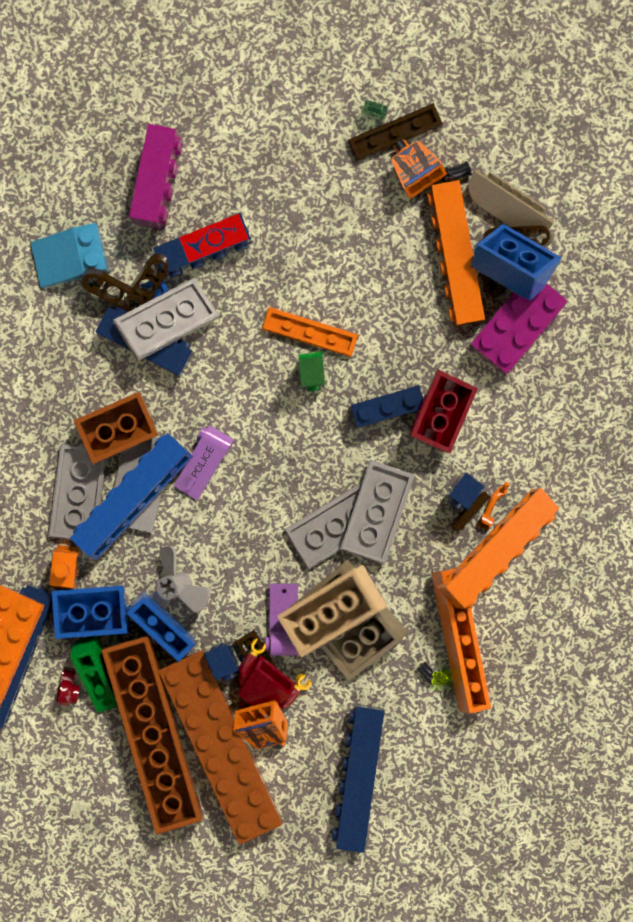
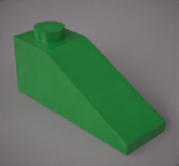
M323 353L298 354L302 388H306L307 392L320 391V386H325Z
M89 636L74 641L70 658L97 713L117 708L118 704L102 653L103 648L97 636Z

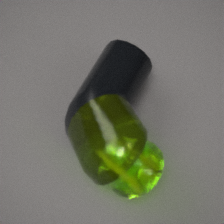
M423 662L416 668L430 685L445 686L452 679V674L448 669L436 672L426 662Z

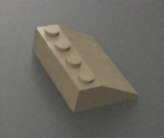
M347 559L289 608L355 569L354 566ZM386 607L322 645L321 648L348 681H350L398 644L408 632Z

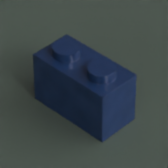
M464 472L445 494L449 498L447 503L457 510H461V508L468 510L485 486L470 474Z
M229 640L207 649L204 654L215 680L221 678L222 681H226L236 676V671H238L240 665Z

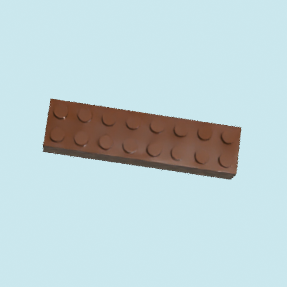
M148 634L103 648L102 653L155 833L160 834L202 821L204 817L169 695L159 673L161 668L151 636Z
M203 648L182 658L179 662L175 661L162 667L159 673L235 838L240 845L283 825V819L247 741L233 731L235 715L219 680H215Z

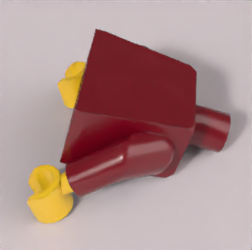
M256 638L251 642V653H247L239 667L237 683L240 689L238 695L242 698L239 701V707L244 709L276 701L281 710L286 709L300 695L301 689L307 690L310 688L311 681L307 680L305 684L301 685L300 681L305 677L303 673L298 674L294 682L262 656L257 658L258 654L264 652L266 646L264 643L261 649L256 650L254 648V644L258 640Z

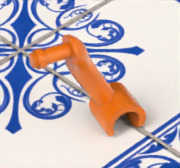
M505 482L503 486H500L492 494L485 512L478 522L480 528L487 531L490 530L495 521L494 518L490 517L496 502L507 493L508 482Z

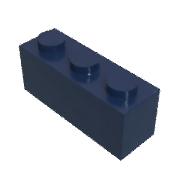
M417 385L352 404L350 408L356 428L359 429L420 410L424 399L420 386Z

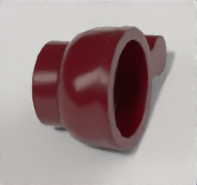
M62 669L56 705H76L79 686L73 685L75 671Z

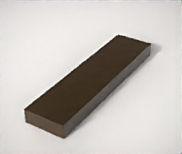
M434 103L350 138L348 143L356 162H359L394 147L400 140L408 141L443 126V123Z

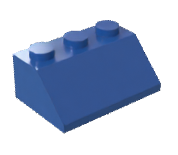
M502 224L476 244L471 267L530 301L543 290L562 257Z
M124 585L52 591L55 639L123 634L130 631L129 615L127 614L128 603Z

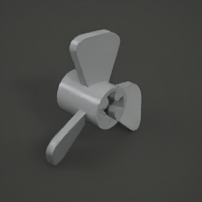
M173 546L160 548L159 556L166 576L158 581L157 591L149 594V596L164 610H166L171 599L179 597L193 612L202 611L210 598V589L193 586L188 574L184 572L176 573V550Z

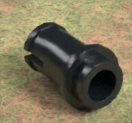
M465 161L450 168L444 167L447 175L441 179L443 183L471 176L472 171L469 163Z

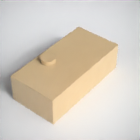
M361 565L287 609L277 617L300 657H303L388 606L365 567Z

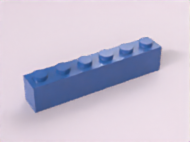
M169 433L156 440L155 447L139 459L138 465L123 476L122 482L116 488L111 489L107 493L103 503L94 507L89 514L90 517L74 529V534L70 539L88 557L97 560L193 457Z

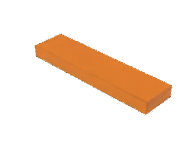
M271 307L268 308L262 327L264 331L348 357H352L358 334Z

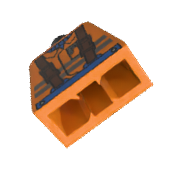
M400 140L394 145V150L397 154L392 157L391 161L409 199L447 175L442 162L420 141H416L409 146L405 140Z
M58 545L53 551L50 586L54 590L78 589L82 550L79 547Z
M276 701L235 711L233 731L254 748L261 749L273 746L274 749L279 750L284 747L287 739L288 722Z

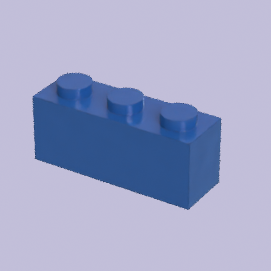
M144 590L127 606V614L178 662L195 646V637Z

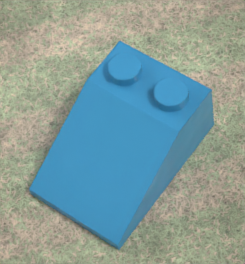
M97 223L74 227L30 242L41 288L82 279L83 272L89 268H96L105 273H110L100 228Z

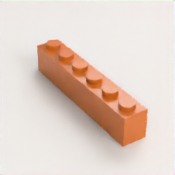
M460 180L431 185L430 192L427 193L429 207L433 206L435 214L431 216L433 230H438L439 238L435 239L437 252H442L443 261L440 262L441 275H446L447 285H444L446 299L450 298L452 308H448L450 322H454L455 327L483 322L485 316L476 269L471 267L473 251Z
M542 488L531 489L437 588L456 608L471 607L477 601L476 596L481 591H486L493 584L492 579L497 574L500 575L509 567L508 562L523 553L525 544L538 537L542 526L548 525L554 520V514L558 511L559 507Z
M449 568L431 572L458 709L459 712L470 714L491 709V703L471 607L456 608L437 588L456 569Z

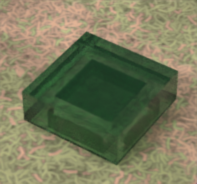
M365 100L363 107L365 115L381 120L386 118L388 106Z

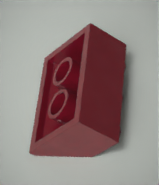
M437 369L409 436L438 451L451 454L478 388Z

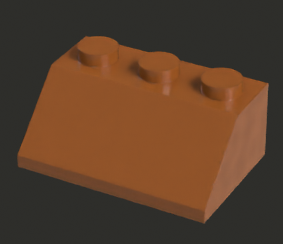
M141 392L134 393L73 420L92 464L158 436L152 415Z

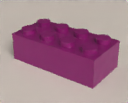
M148 123L129 215L134 225L162 230L163 224L167 225L169 211H167L166 207L167 201H172L174 192L171 181L172 178L176 179L178 173L176 157L181 156L183 142H181V137H179L175 128Z
M548 284L530 301L513 292L470 343L469 347L505 376L568 301Z

